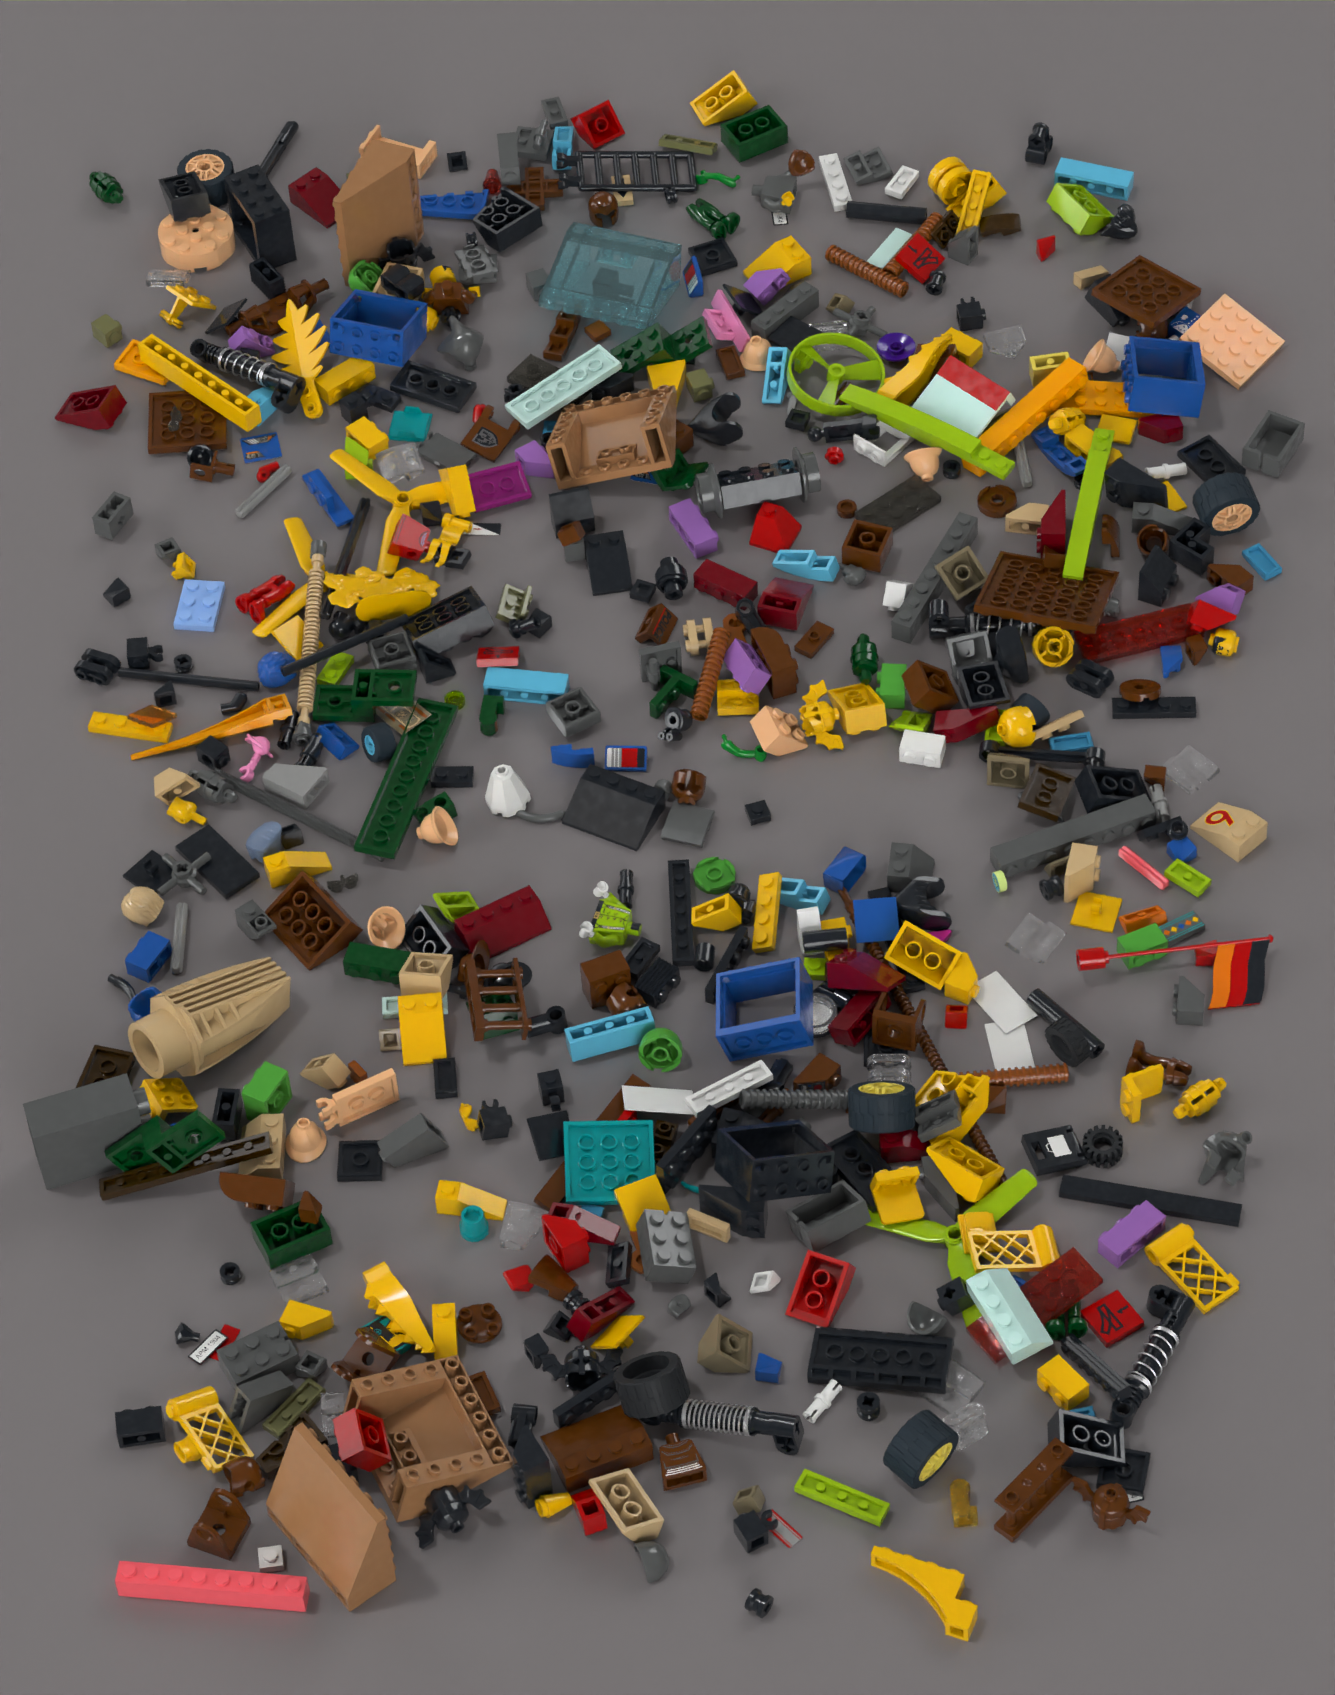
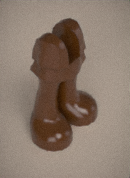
M1136 1039L1132 1056L1127 1064L1125 1076L1129 1073L1144 1070L1147 1066L1162 1064L1163 1068L1166 1069L1163 1074L1165 1085H1187L1189 1081L1187 1075H1190L1192 1072L1190 1064L1177 1060L1174 1057L1165 1058L1146 1052L1144 1042Z

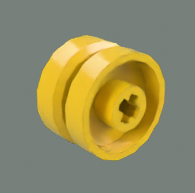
M955 156L947 157L937 163L930 171L928 185L941 201L949 206L968 189L972 171L966 167L960 158Z

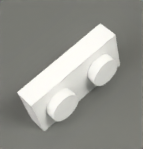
M902 165L885 187V194L902 200L919 178V171Z

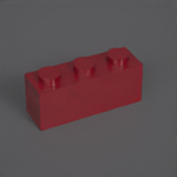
M706 559L693 574L694 588L718 600L729 603L733 607H736L738 601L743 598H748L753 602L758 596L757 581L709 559ZM742 606L739 609L745 611L748 607Z
M859 990L827 1026L835 1043L855 1047L872 1028V1015L882 991ZM889 996L886 1011L892 1005Z

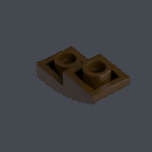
M948 210L930 234L941 249L948 245L949 240L955 237L954 234L957 231L960 219L953 210Z
M996 214L981 217L980 233L983 237L1000 232L1003 236L1021 231L1019 214Z
M657 1120L653 1128L655 1166L673 1146L679 1128L678 1124Z

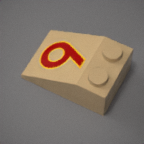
M1218 802L1190 825V829L1239 862L1267 838L1268 822L1250 810Z

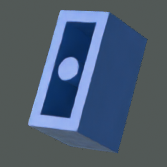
M148 931L144 937L139 939L134 950L126 956L127 973L150 983L172 954L170 940Z

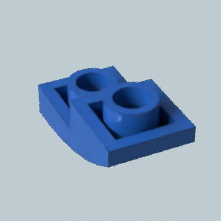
M571 744L551 746L552 763L572 768H588L590 764L595 765L593 748L572 750Z

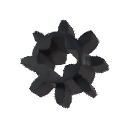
M511 384L508 389H504V402H510L527 391V389H522L521 384Z

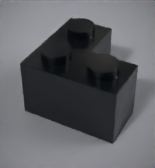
M1194 517L1170 539L1169 557L1201 576L1207 571V566L1214 562V547L1209 545L1211 526Z

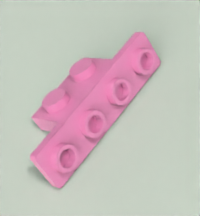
M718 289L711 302L714 309H704L702 316L707 320L708 326L716 339L731 340L739 352H744L746 344L750 341V336L723 291Z

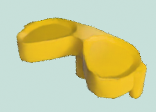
M461 1103L459 1108L460 1116L466 1128L470 1131H475L478 1128L477 1120L468 1118L472 1112V1106Z

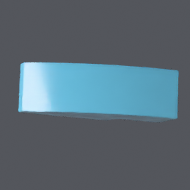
M574 126L555 127L552 152L553 170H571L572 166L557 169L556 161L557 153L573 156Z
M779 550L772 563L773 567L807 579L828 582L834 581L840 569L835 556H817L815 550Z
M782 877L780 904L796 910L818 906L819 914L823 915L831 900L826 887L807 886L803 879Z

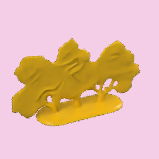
M362 566L354 571L356 573L355 578L342 574L327 575L325 577L326 580L323 582L328 587L336 590L328 595L331 604L350 608L355 603H358L355 609L356 616L362 621L394 619L403 614H407L409 617L429 607L431 598L437 595L436 588L440 586L436 581L430 580L428 575L416 572L408 567L396 571L392 579L385 578V575L381 572L371 571L370 568Z

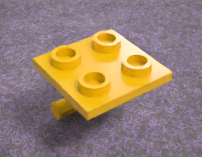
M177 284L175 286L167 285L166 289L176 295L177 299L170 313L163 309L160 311L159 316L164 318L169 325H174L180 329L183 322L177 318L188 304L194 307L213 310L217 306L211 303L210 298L199 295L198 290L188 286L184 288Z

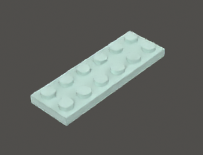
M598 344L505 404L506 411L525 428L530 429L621 370V362Z

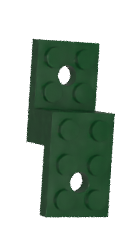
M702 316L673 334H670L657 322L611 349L610 352L611 355L621 362L622 369L617 372L635 373L650 363L656 365L684 359L687 363L712 348L713 345L708 322Z
M355 669L353 685L317 684L312 713L313 721L375 722L377 706L413 707L417 670ZM393 686H398V687H399V688L396 689V690H391V689H390V688L393 687ZM334 701H339V702H340V703L337 704V705H332V704H331V703L334 702Z
M197 1109L172 1127L156 1115L104 1152L106 1158L124 1172L159 1162L173 1174L226 1137L222 1129Z

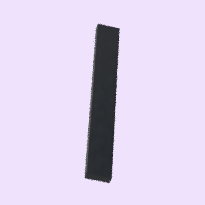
M1064 1174L1059 1190V1197L1127 1209H1133L1136 1205H1141L1147 1200L1164 1215L1239 1227L1242 1204Z

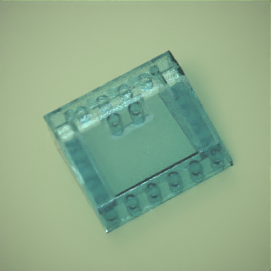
M573 222L565 234L542 290L539 306L548 310L563 311L566 314L600 319L603 322L618 323L621 326H632L640 330L647 329L652 325L680 285L682 245Z

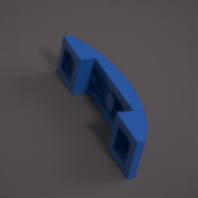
M1048 425L1031 433L1039 449L1056 468L1073 477L1084 473L1086 460L1082 456L1076 457L1060 443L1059 435L1053 433V430Z

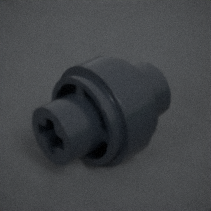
M675 557L663 558L660 561V567L655 573L656 586L662 593H665L666 599H680L683 596V590L688 584L687 571L681 564H678V560Z

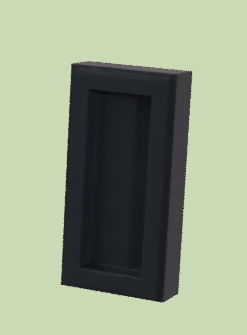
M455 1057L433 1059L436 1099L458 1097Z

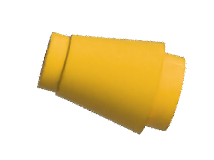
M568 1492L541 1495L539 1499L535 1500V1507L541 1518H549L572 1505V1499Z

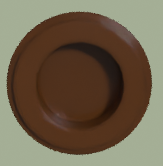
M845 499L837 504V514L841 518L850 519L856 515L857 505L854 501Z

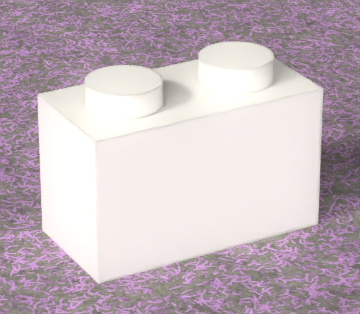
M905 729L899 747V761L940 768L946 750V736Z

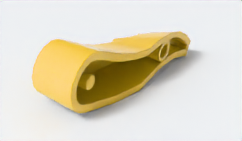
M941 334L940 337H934L932 342L921 345L922 350L918 354L909 356L910 362L903 369L897 371L894 376L884 379V385L878 390L877 394L909 406L928 384L937 362L953 341L952 334Z
M383 1261L362 1272L367 1286L364 1297L370 1300L368 1308L376 1310V1315L386 1316L392 1321L390 1330L403 1333L405 1335L404 1343L415 1344V1350H422L421 1353L435 1352L434 1343L410 1295L391 1273L386 1262Z

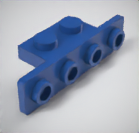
M320 469L302 475V480L308 486L310 493L315 496L318 504L323 507L337 527L353 521V514Z

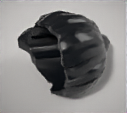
M1122 204L1118 207V213L1111 219L1107 229L1101 232L1100 236L1112 237L1114 239H1130L1135 237L1138 233V228L1135 223L1134 209L1128 204Z

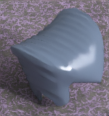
M266 822L251 833L246 841V848L251 859L256 858L260 863H264L263 857L280 851L282 827L278 822Z

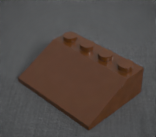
M303 870L265 911L267 916L277 925L273 933L308 970H312L348 947L349 943L353 942L363 931L357 922L321 884Z
M621 1405L540 1436L568 1493L588 1486L589 1479L626 1468L631 1469L654 1459L653 1444L643 1425L638 1419L625 1415Z

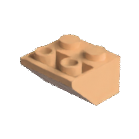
M765 705L750 721L765 752L775 756H782L809 746L804 732L798 725L797 718L791 713L787 714L778 708Z

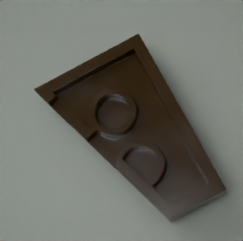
M305 1411L299 1416V1421L293 1426L290 1425L278 1441H273L256 1458L261 1471L268 1479L277 1475L294 1427L303 1422L308 1429L312 1428L322 1445H329L327 1438Z

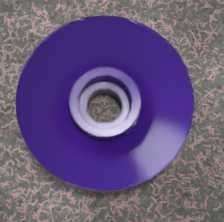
M903 333L886 334L877 343L878 354L883 359L892 362L907 360L909 356L914 354L916 349L914 340Z

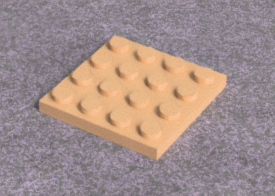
M1226 294L1222 295L1178 340L1199 342L1202 362L1238 390L1285 342V340Z

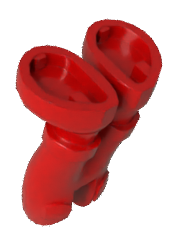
M282 574L275 575L260 586L250 590L249 593H243L236 597V606L244 614L249 611L252 620L260 624L266 617L264 609L287 597L295 589V584L290 580H286Z

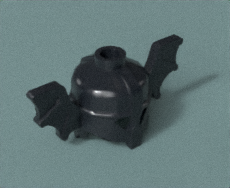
M395 237L387 244V258H379L378 266L383 270L386 263L391 262L416 267L417 256L421 257L423 262L432 260L435 256L432 254L433 249L430 246L424 247L422 242L415 247L411 239H398Z
M584 1345L576 1346L574 1350L566 1354L564 1365L559 1363L555 1354L540 1355L539 1358L543 1363V1372L551 1373L554 1381H557L559 1378H565L567 1388H570L572 1391L578 1390L581 1392L601 1379L600 1375H608L616 1366L622 1365L621 1355L623 1354V1349L607 1350L606 1356L601 1362L597 1353Z
M454 1485L450 1487L444 1486L441 1490L434 1489L431 1491V1496L427 1497L426 1503H424L429 1514L419 1517L420 1528L415 1532V1535L419 1538V1547L424 1549L434 1542L435 1525L442 1531L460 1532L464 1528L463 1523L469 1516L466 1504H471L478 1510H481L490 1504L491 1500L484 1495L482 1489L471 1490L467 1485L464 1486L461 1492Z

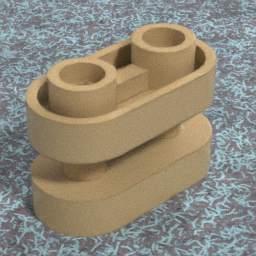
M711 617L702 618V625H695L694 619L686 620V625H683L684 637H688V640H685L686 652H690L691 656L699 655V649L706 648L708 651L713 634ZM697 633H704L705 640L698 641Z

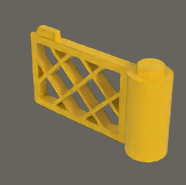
M1179 1223L1147 1245L1144 1251L1150 1262L1155 1266H1159L1181 1291L1194 1301L1195 1306L1205 1314L1239 1291L1238 1285L1240 1282L1231 1272L1227 1274L1194 1239L1193 1236L1195 1234L1191 1226ZM1194 1248L1199 1254V1259L1186 1258V1252ZM1172 1262L1182 1263V1271H1174L1168 1265ZM1185 1263L1199 1265L1198 1274L1185 1272ZM1201 1266L1211 1267L1214 1270V1276L1201 1274ZM1184 1277L1197 1279V1288L1186 1286ZM1200 1280L1214 1281L1213 1290L1200 1288ZM1216 1282L1226 1283L1230 1289L1227 1291L1216 1290ZM1199 1294L1212 1295V1301L1204 1305L1199 1300Z
M1045 1224L1037 1225L1033 1230L983 1231V1228H970L969 1232H966L965 1237L975 1273H980L986 1269L1008 1268L1009 1272L1040 1271L1043 1275L1050 1276L1059 1273L1063 1268L1053 1230ZM1017 1238H1026L1028 1245L1024 1247L1015 1240ZM973 1239H980L986 1245L981 1248L974 1243ZM1003 1239L1008 1244L1003 1248L994 1240ZM991 1246L999 1254L997 1257H994L985 1250ZM1013 1246L1021 1253L1016 1257L1007 1249ZM1025 1254L1031 1258L1033 1264H1027L1022 1261L1023 1255ZM982 1255L991 1264L980 1265L979 1257ZM1004 1255L1013 1263L1004 1264L999 1259Z
M207 1386L168 1400L166 1405L167 1416L175 1422L179 1421L201 1454V1462L207 1471L212 1470L213 1473L223 1471V1464L240 1457L231 1453L232 1447L242 1450L245 1454L242 1456L254 1458L253 1452L219 1404L218 1395L212 1386ZM216 1412L221 1420L217 1422L208 1419L207 1416ZM193 1420L202 1423L201 1429L191 1427L189 1422ZM208 1425L217 1428L216 1435L203 1431L204 1426ZM220 1430L229 1432L232 1435V1440L219 1436ZM204 1437L213 1440V1446L203 1444L200 1438ZM216 1442L230 1446L228 1452L215 1448ZM214 1454L226 1458L225 1462L216 1464V1462L212 1458V1455Z

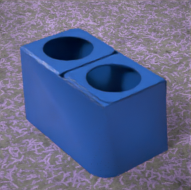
M844 846L823 873L824 887L837 893L838 890L843 891V887H845L847 892H849L866 869V856Z

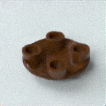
M491 1303L475 1304L460 1309L457 1317V1330L464 1339L473 1343H486L499 1335L502 1329V1318L495 1310L494 1305Z

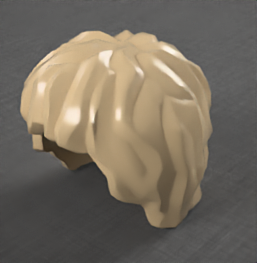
M134 887L124 896L121 910L123 915L129 920L148 926L161 912L164 900L148 887Z

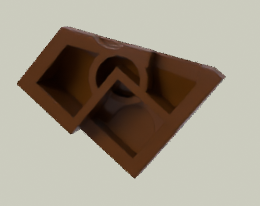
M1102 514V544H1111V556L1120 557L1119 524L1112 516Z
M547 1254L537 1263L528 1277L529 1283L549 1290L548 1296L561 1302L571 1291L579 1289V1285Z

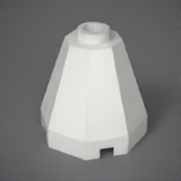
M502 764L494 767L485 794V800L491 813L495 815L502 813L503 817H511L517 811L525 810L527 801L528 803L530 802L531 797L522 779L511 766Z

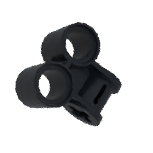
M1038 122L1034 124L1033 133L1029 135L1025 161L1045 165L1048 152L1051 151L1053 145V136L1049 135V127L1046 124Z

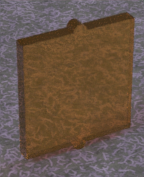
M149 705L127 715V719L151 728L177 718L176 713L154 705Z

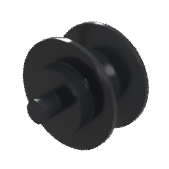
M448 306L441 312V322L451 327L449 324L451 315L459 321L461 319L460 310L455 309L453 306Z

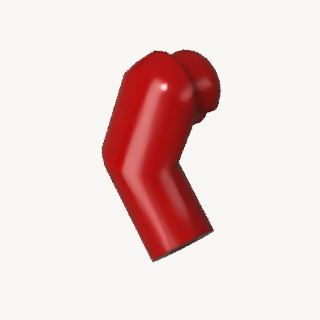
M477 404L473 408L472 421L474 424L484 411L485 404Z
M275 461L260 467L256 476L257 480L260 483H264L271 473L276 472L280 468L278 462Z

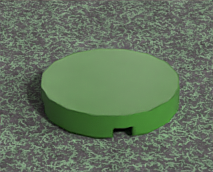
M719 857L703 859L698 862L693 872L695 886L707 894L724 893L735 883L736 871L734 865L729 860H722Z

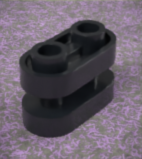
M88 648L81 656L82 660H79L75 665L74 672L81 680H88L98 685L106 686L112 681L113 674L118 672L121 662L114 655Z
M1082 658L1075 665V669L1068 673L1066 681L1072 688L1093 698H1100L1106 691V688L1114 681V675L1109 668L1103 667L1090 659Z

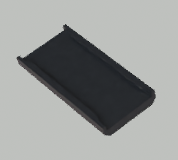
M817 1326L808 1365V1383L828 1384L833 1379L838 1382L836 1385L840 1384L843 1386L946 1394L954 1338Z

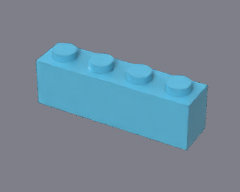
M1061 157L1055 170L1054 186L1056 183L1083 185L1091 194L1127 201L1133 188L1134 172Z
M487 667L483 683L484 695L504 696L505 701L546 704V702L569 692V674Z
M649 1006L566 1028L564 1029L566 1044L572 1062L640 1044L643 1036L650 1030L655 1029V1022Z

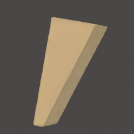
M1100 265L1074 272L1073 284L1080 290H1083L1093 284L1095 280L1108 275L1109 271Z

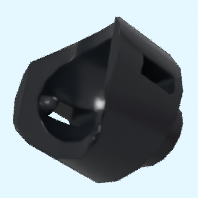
M195 444L187 452L189 466L191 463L211 466L213 453L207 445Z

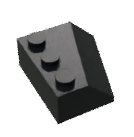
M505 186L500 189L501 193L498 196L494 195L490 205L484 206L472 219L487 245L499 253L543 226L540 207Z

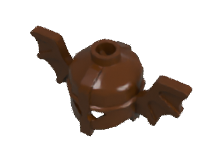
M1073 1476L1071 1479L1074 1483L1073 1490L1078 1491L1082 1495L1083 1501L1091 1502L1092 1517L1094 1522L1098 1524L1099 1529L1104 1530L1108 1528L1114 1530L1120 1526L1122 1527L1127 1519L1131 1520L1134 1525L1137 1521L1147 1522V1516L1150 1515L1151 1511L1139 1505L1129 1509V1498L1122 1485L1109 1483L1101 1485L1093 1492L1087 1481Z

